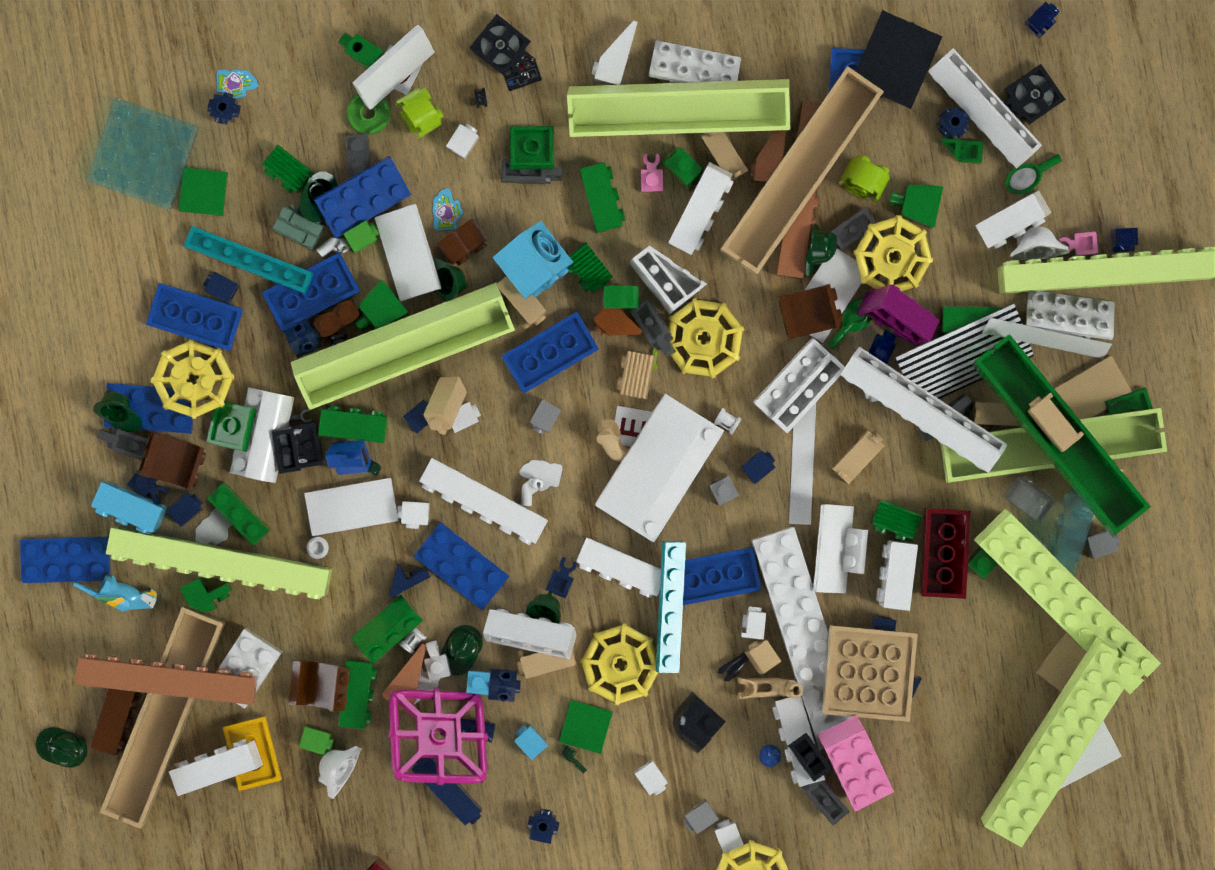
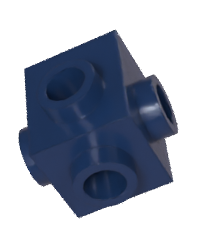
M221 92L220 95L214 94L213 99L209 100L207 111L215 119L214 122L227 125L228 122L234 123L235 117H239L241 105H238L239 101L233 98L234 94ZM221 103H225L227 105L226 110H219Z
M955 106L952 110L949 107L946 108L939 115L941 120L936 123L939 126V132L945 138L953 139L955 136L960 138L969 130L966 126L970 121L968 120L969 115L962 108L958 109ZM952 118L959 122L957 126L952 125Z
M307 319L284 330L286 339L297 359L321 347L317 339L321 337L315 325L311 327Z
M491 669L488 699L514 702L515 693L520 694L521 680H517V671Z
M540 809V812L535 811L534 816H529L527 829H531L530 840L551 844L552 835H557L560 823L556 821V815H552L553 811ZM545 823L547 826L543 828L540 824Z

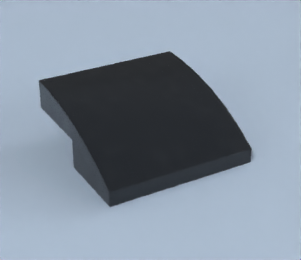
M316 421L272 430L279 474L323 465Z

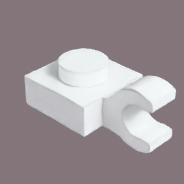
M437 640L426 643L430 658H426L424 661L429 681L451 676L452 673L447 654L440 655Z

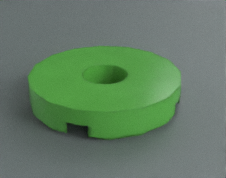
M359 93L350 100L347 108V118L350 125L361 134L374 135L381 132L390 120L391 109L387 100L383 98L374 106V117L366 119L363 117V110L366 106Z

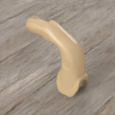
M612 419L600 421L598 425L599 434L596 437L597 442L602 444L605 452L611 459L622 462L629 448H626L621 442V432L618 424Z
M737 677L738 683L744 684L746 687L743 692L738 693V699L781 696L798 698L803 693L801 691L803 689L802 686L794 680L772 677Z

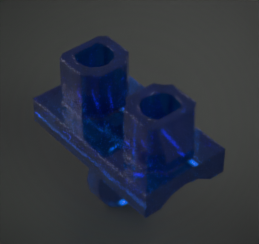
M887 330L883 332L882 336L877 333L868 352L887 364L896 346L894 343L896 335Z

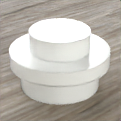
M314 537L307 543V552L312 558L320 559L328 553V543L322 537Z

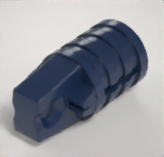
M460 719L461 732L476 733V719ZM485 722V733L488 736V742L492 743L496 723Z

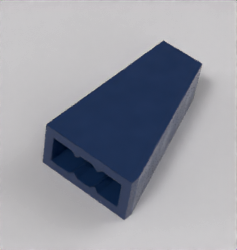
M420 758L413 765L412 771L419 774H437L436 758ZM444 766V773L451 774ZM425 783L465 826L469 822L473 825L481 817L479 814L482 811L481 806L461 784L444 783V785H437L436 783Z

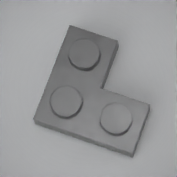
M863 208L830 232L837 235V246L840 250H843L857 239L861 241L868 229L867 226L870 223L875 224L876 222L867 209ZM875 235L866 249L867 251H872L878 239Z

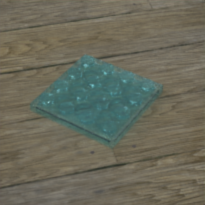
M115 98L86 181L171 210L199 127Z

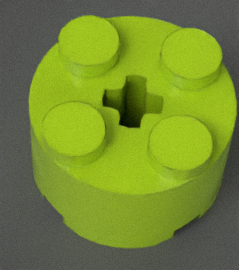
M416 88L395 102L396 107L401 106L402 111L399 113L411 132H418L416 136L418 139L442 124L441 118L444 117L437 106L433 107L429 101L431 96L426 88Z
M859 154L857 158L850 159L839 180V184L844 183L846 185L844 189L863 200L870 197L873 198L872 202L876 203L890 179L888 175L890 170L882 165L876 166L870 163L871 160L868 157Z

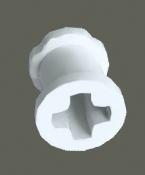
M722 408L713 424L723 427L732 435L742 418H736L727 413L726 409Z
M415 628L403 640H400L398 644L409 653L414 654L415 648L427 637Z

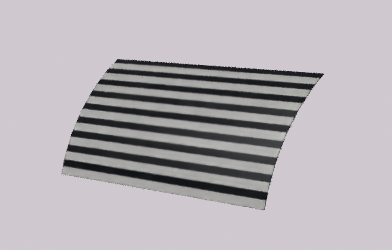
M1012 304L896 357L903 376L938 399L982 380L981 375L973 367L974 361L989 349L992 350L994 345L1004 338L982 332L990 318L1022 324L1015 305ZM1015 340L1029 358L1034 356L1030 343Z

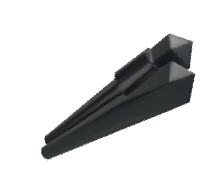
M745 652L718 668V673L723 674L725 671L728 673L724 677V681H730L739 673V670L749 661Z

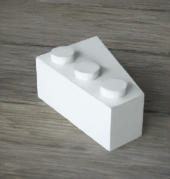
M1038 190L975 226L986 246L990 248L994 245L995 249L1007 243L1006 238L1012 235L1014 238H1017L1026 233L1024 228L1033 225L1035 228L1046 222L1044 217L1051 214V211Z
M651 246L645 248L629 262L630 266L669 314L707 285V283L702 280L700 281L691 275L689 271L682 269Z

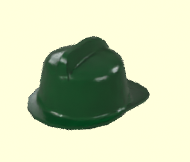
M325 171L317 172L303 184L299 207L306 220L320 222L324 219L313 199L338 185L332 174Z
M814 224L812 228L811 242L806 256V276L812 274L816 264L828 262L836 252L837 235L832 232L819 230L817 224Z
M433 258L441 284V289L433 292L444 300L450 301L464 289H467L469 284L465 281L464 273L460 268L448 265L439 258Z
M106 390L101 401L97 402L93 407L96 415L120 430L135 432L142 427L141 418L131 410L130 400L124 394Z
M549 591L547 594L537 595L533 601H530L525 614L533 619L546 618L552 623L559 624L561 605L552 596V591Z
M461 625L455 628L449 635L440 655L447 654L452 675H463L473 666L483 646L480 632L475 627Z
M51 727L40 732L36 739L37 753L42 759L53 764L73 768L84 762L87 756L88 748L86 742L75 733Z

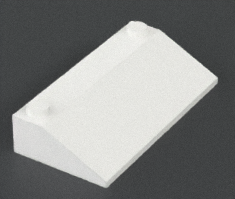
M664 393L594 505L650 541L655 542L724 430Z

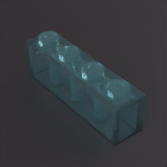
M1071 487L1069 494L1065 493L1062 504L1065 508L1063 514L1059 513L1056 526L1059 527L1057 534L1053 533L1050 546H1052L1051 554L1075 577L1094 514Z

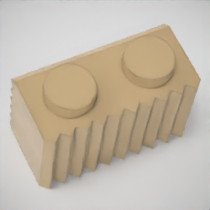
M628 351L627 355H623L621 368H624L623 377L619 376L617 389L620 390L621 395L648 399L655 356Z

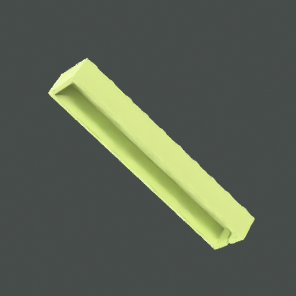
M789 79L569 86L567 92L570 137L790 130Z
M1205 247L1204 249H1199V252H1195V248L1178 250L1177 254H1173V250L1155 252L1156 255H1151V251L1134 253V257H1129V253H1118L1112 255V258H1107V254L1091 256L1090 260H1085V256H1075L1068 258V261H1063V257L1047 259V263H1042L1041 259H1031L1025 261V264H1020L1019 260L1006 261L1003 263V266L997 268L999 294L1215 279V247Z
M494 283L292 361L291 366L296 382L309 410L510 333L515 331L498 285Z
M1161 408L1080 419L1111 459L1167 452L1165 432H1156V428H1164ZM1023 427L989 432L1007 444L1002 455L989 473L977 468L974 463L959 456L956 451L947 445L941 444L945 479L948 483L1055 468Z
M1004 509L974 539L1086 652L1095 638L1099 636L1113 644L1116 649L1120 648L1134 656L1140 665L1124 688L1129 694L1144 681L1141 678L1143 675L1148 677L1161 664L1009 511Z
M118 526L110 529L106 554L111 555L113 560L124 561L129 558L133 559L134 564L145 566L146 564L149 565V563H155L154 567L168 570L171 567L177 568L176 572L184 574L196 571L199 572L198 576L211 578L216 575L220 576V580L225 582H233L237 579L242 580V585L255 587L257 584L264 585L263 589L272 591L283 588L286 589L285 593L298 595L300 592L307 593L308 598L320 599L328 594L333 569L154 533H148L147 535L134 529Z
M1099 636L1095 638L983 813L981 820L984 827L1020 847L1024 845L1140 665L1134 656L1120 648L1116 649L1113 644Z

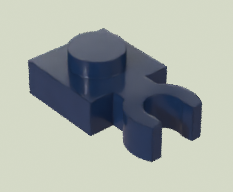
M138 470L127 484L143 497L150 493L156 503L162 502L157 497L158 491H163L165 494L169 492L165 487H157L155 485L158 479L141 476L138 474Z
M563 557L560 561V572L553 570L545 590L552 591L553 594L566 599L574 580L573 577L568 575L575 570L577 563L573 562L572 567L566 568L564 566L566 558Z

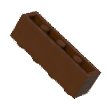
M108 688L90 748L112 755H117L119 751L124 750L127 739L123 737L125 731L131 728L133 718L130 715L132 709L137 708L140 699L137 696L138 692Z

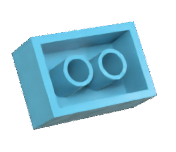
M109 481L101 482L91 507L96 508L95 513L104 517L112 515L116 517V522L125 526L133 524L137 526L135 530L147 535L159 530L168 509L165 505L156 503L151 499Z

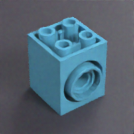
M542 221L522 232L492 257L524 299L531 295L537 297L540 293L547 290L556 280L569 272L567 267L573 263Z

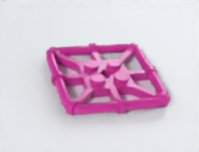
M433 688V690H394L390 694V731L388 732V739L391 740L394 778L397 781L400 779L404 782L436 783L437 785H444V783H483L487 778L486 742L488 741V736L485 733L482 697L479 694L461 691H440L439 688ZM406 698L432 699L434 713H421ZM441 700L469 701L457 714L441 713ZM398 704L415 719L416 731L399 730ZM475 706L476 733L461 732L460 719ZM436 731H439L440 735H444V738L437 740L434 737ZM400 739H416L417 753L401 768ZM462 741L477 742L478 767L462 752ZM420 758H436L437 774L406 772ZM444 758L457 759L473 775L445 774Z

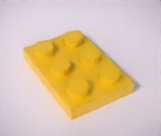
M266 716L223 727L228 749L234 748L233 743L246 739L248 743L254 740L263 763L257 769L235 776L239 791L282 780Z

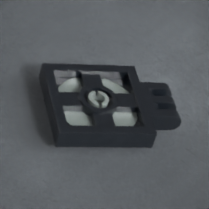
M498 14L494 16L469 47L471 51L503 76L511 68L523 77L525 73L519 68L520 65L527 70L531 67L524 60L527 58L532 63L536 61L533 56L525 51L531 41Z
M1042 64L1004 89L1010 98L1004 104L1008 105L1009 110L1018 119L1023 117L1028 125L1066 100Z

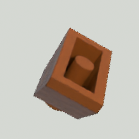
M603 308L593 319L595 322L593 327L601 335L604 333L608 336L640 335L643 332L620 309Z

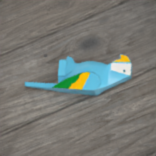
M114 575L105 576L99 591L77 582L73 583V586L123 612L133 609L153 608L157 600V593L153 588L150 591L139 592L131 585L118 583Z

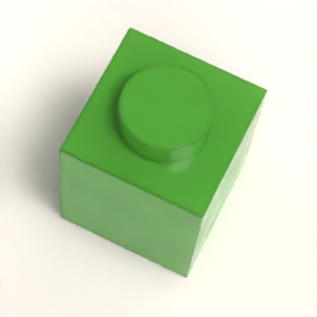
M367 221L344 233L355 254L379 241L376 237L379 235L378 230L373 223L369 225Z
M307 724L304 728L299 748L325 755L327 750L331 751L334 738H331L332 732Z

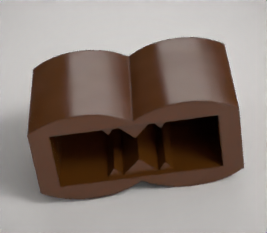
M472 218L437 244L452 265L457 263L460 266L469 259L467 256L472 251L478 253L487 246L485 242L488 239Z
M348 300L338 304L333 312L324 313L315 320L314 325L321 337L327 338L338 333L342 326L353 324L361 314L354 302Z

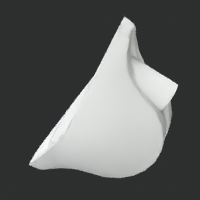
M1033 227L1028 229L1024 235L1016 238L1017 248L1011 253V260L1048 259L1068 254L1069 249L1057 241L1049 229Z
M354 746L345 751L331 750L322 757L319 764L320 776L318 781L327 786L328 797L334 799L347 782L362 748Z

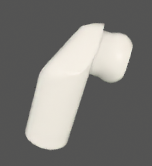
M330 237L317 249V252L324 258L331 251L346 253L350 246L344 238Z
M532 477L522 485L521 506H532V495L543 487V481L539 477Z

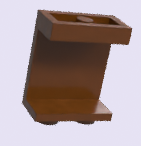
M830 284L777 297L788 340L841 327L840 322H843L841 310L836 309L835 301L838 300L835 287L831 288Z
M150 432L138 474L192 490V487L197 485L199 474L197 473L199 465H203L206 453H204L205 448Z
M293 660L288 704L326 708L331 712L345 711L347 686L350 681V667L308 660Z

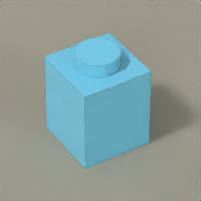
M469 670L466 693L488 695L491 672Z
M531 724L528 727L523 725L515 732L517 737L514 739V742L531 760L548 746L545 739Z

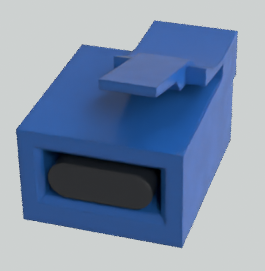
M364 440L332 443L330 449L325 454L329 468H335L338 475L368 472L371 464Z

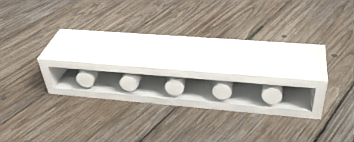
M954 48L928 71L934 81L943 87L948 96L969 115L978 129L985 133L992 144L1016 168L1042 146Z
M431 458L419 481L423 483L422 488L431 493L435 490L442 493L441 498L450 503H453L454 500L462 504L460 508L470 514L475 511L481 514V520L492 524L493 521L500 524V530L509 535L513 531L520 535L519 540L528 545L531 542L536 544L548 522V519L434 458Z

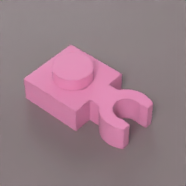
M644 154L643 162L647 166V170H641V192H663V169H656L660 161L659 154H656V160L653 163L648 162L647 154Z
M1096 232L1073 234L1074 240H1070L1067 237L1058 240L1059 242L1067 243L1069 252L1075 250V256L1098 254Z

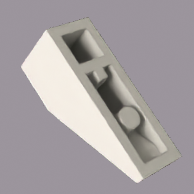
M633 21L600 57L599 62H594L591 73L595 75L594 81L607 85L621 84L637 21Z

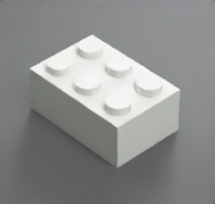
M887 540V545L883 544L881 556L885 558L884 566H880L879 579L882 580L881 588H877L876 601L883 608L910 611L918 550L917 544Z
M245 628L218 669L231 670L230 674L238 675L240 671L253 672V676L258 677L257 693L283 651L250 629ZM238 704L244 709L248 706L247 704Z

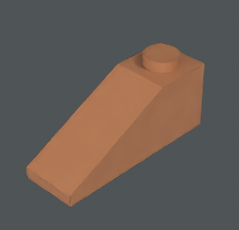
M774 130L757 156L755 164L751 163L749 176L753 177V182L767 183L783 160L786 130Z
M425 642L421 644L381 694L388 701H390V694L394 690L418 689L426 652ZM406 698L412 705L417 700ZM398 704V709L403 711L404 708Z

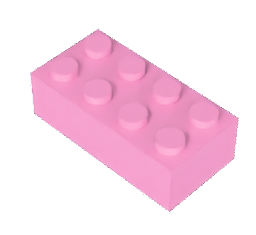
M857 715L817 734L855 812L894 792Z

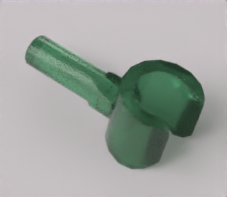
M371 460L368 472L377 476L381 470V465Z
M567 745L562 753L564 758L572 762L582 773H585L587 769L574 758L577 751Z

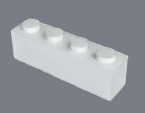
M711 162L708 163L668 242L669 244L692 255L694 249L699 251L704 241L701 238L704 230L709 232L714 222L711 219L713 212H719L724 202L721 200L723 193H728L734 181L730 180L733 175L732 173Z
M586 537L576 560L577 563H580L579 568L588 572L594 569L600 572V577L609 581L615 578L620 581L619 585L631 590L632 586L640 589L639 594L646 597L658 596L660 591V568Z
M490 609L483 630V635L487 642L566 659L571 657L577 636L575 628L571 624L560 622V624L552 623L546 618L533 619L523 613H518V615L510 614L504 609H497V611Z
M790 697L775 701L776 707H772L775 720L780 719L782 728H779L778 731L781 741L786 740L788 747L793 741L807 733L815 744L802 697ZM789 747L784 750L787 762H792L794 768L793 771H790L794 784L798 783V786L802 787L825 780L823 775L813 782Z
M246 739L233 743L234 748L227 750V747L224 746L214 750V755L207 756V753L194 757V762L188 763L187 760L176 763V768L169 771L177 796L261 767L263 763L255 741L247 743Z

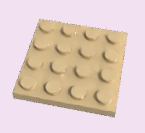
M830 625L822 714L850 717L857 715L861 718L910 722L918 634Z

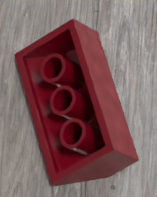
M924 508L920 596L966 599L971 511Z

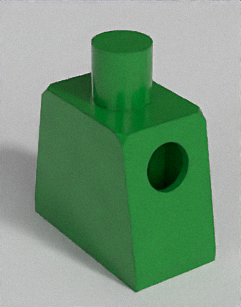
M344 33L339 40V44L345 47L344 52L365 69H368L385 54L383 50L359 34H355L352 37Z
M676 146L661 161L689 191L699 183L704 173L703 169L681 147Z
M907 185L904 194L891 192L889 204L901 207L900 215L902 218L933 229L936 224L943 186Z
M381 280L359 304V308L364 314L354 322L363 332L371 324L378 329L403 318L409 312L387 284Z

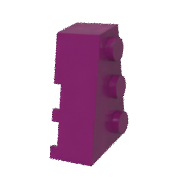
M892 284L865 293L856 313L860 317H863L865 314L876 320L874 324L879 327L884 324L894 329L893 334L916 346L930 342L939 323V320L930 311L922 308L913 298L908 297L901 292L900 288Z

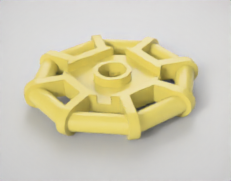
M896 215L894 218L875 224L870 223L858 247L853 251V255L856 256L861 283H866L878 289L889 284L893 285L895 279L906 276L908 281L895 284V286L900 288L901 292L911 288L917 289L928 266L933 262L926 238L927 231L903 219L901 215ZM895 227L892 234L881 236L879 231ZM901 228L914 234L911 239H907L900 235ZM875 235L878 240L872 251H865ZM916 242H919L922 256H917L915 253L914 244ZM898 251L896 254L899 256L898 260L890 262L889 254ZM865 256L871 257L874 269L868 272ZM917 261L921 262L912 276L910 272ZM879 273L887 278V284L873 277Z
M693 298L690 303L674 315L668 317V329L673 337V340L670 342L676 350L671 357L684 375L688 373L708 376L713 379L735 361H739L742 333L745 330L744 326H741L733 316L725 302L716 303ZM700 309L717 311L715 317L702 316ZM695 310L696 317L687 324L680 321ZM721 314L732 329L725 330L718 320ZM678 325L683 328L681 342L675 343ZM703 332H707V336L710 337V341H706L705 345L701 344V340H698V335H702ZM729 334H733L731 351L725 348L726 338ZM676 347H684V349L690 356L687 362L678 352ZM723 352L728 355L713 366L712 359ZM694 359L704 360L708 362L709 368L691 364Z
M189 339L188 342L161 352L162 356L155 374L151 378V384H154L165 410L169 409L190 416L192 419H197L198 416L218 407L222 408L225 405L226 395L231 382L235 378L220 348L216 349ZM194 350L211 357L207 361L201 357H195ZM189 351V357L178 362L173 359V357ZM215 360L222 375H215L211 367ZM169 362L173 366L170 377H163ZM193 374L199 377L196 379V384L193 385L192 382L186 381L189 379V375ZM222 382L217 396L214 395L212 391L215 383ZM163 384L171 385L175 393L171 398ZM208 397L212 400L196 408V402ZM178 399L188 400V402H191L192 408L176 403Z
M622 623L620 626L598 633L597 631L594 632L583 657L580 658V663H582L589 686L588 690L614 702L618 706L620 703L642 696L647 697L658 674L656 672L657 654L653 644L654 639L627 626V623ZM621 635L620 642L607 645L604 641L605 639ZM626 635L642 644L637 648L625 642ZM601 644L604 650L598 660L592 659L597 647ZM646 648L650 664L643 663L640 651ZM619 658L622 661H627V665L624 666L622 671L614 666ZM591 664L598 665L602 677L598 681L595 679ZM643 669H649L650 671L641 685L637 680ZM604 681L616 687V694L600 685ZM635 684L638 688L621 694L622 687Z
M749 840V843L729 852L724 851L721 854L722 858L716 869L726 870L728 864L732 866L730 870H772L771 866L776 862L779 870H788L782 856V851L779 848L767 847L755 843L754 840ZM755 852L770 857L767 860H762V858L755 856ZM749 853V857L739 862L734 860L739 856Z

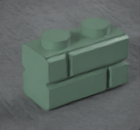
M290 205L289 208L283 207L273 226V230L314 250L325 227L321 225L322 221L311 222L306 220L301 215L299 208Z

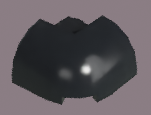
M693 691L677 708L673 717L675 733L696 753L701 751L711 741L712 737L726 722Z

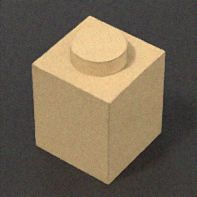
M757 639L748 645L749 650L745 652L758 674L766 673L781 662L767 640L760 641Z

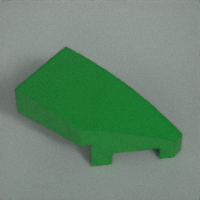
M941 139V142L960 163L982 164L983 141Z

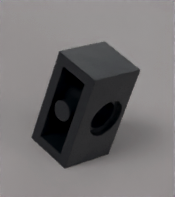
M807 733L788 745L813 782L832 770Z

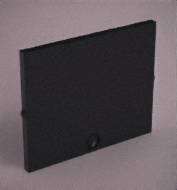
M882 10L855 72L884 91L880 98L884 97L911 109L943 36L922 28L914 22L906 21Z

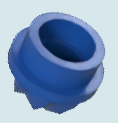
M766 745L760 750L759 759L763 765L773 767L780 762L781 752L774 745Z

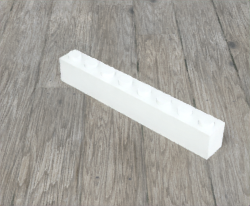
M861 347L856 350L840 374L849 383L855 384L864 390L867 395L881 401L885 407L893 409L903 419L911 421L920 430L929 433L941 444L947 445L956 451L959 456L968 459L977 468L987 473L990 472L1007 446L1006 443Z

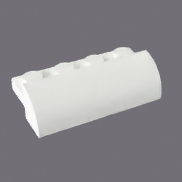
M811 338L753 403L777 426L788 433L840 377L845 366L814 338Z
M248 387L244 406L256 409L247 452L234 450L229 473L276 483L278 464L272 430L289 425L294 397Z

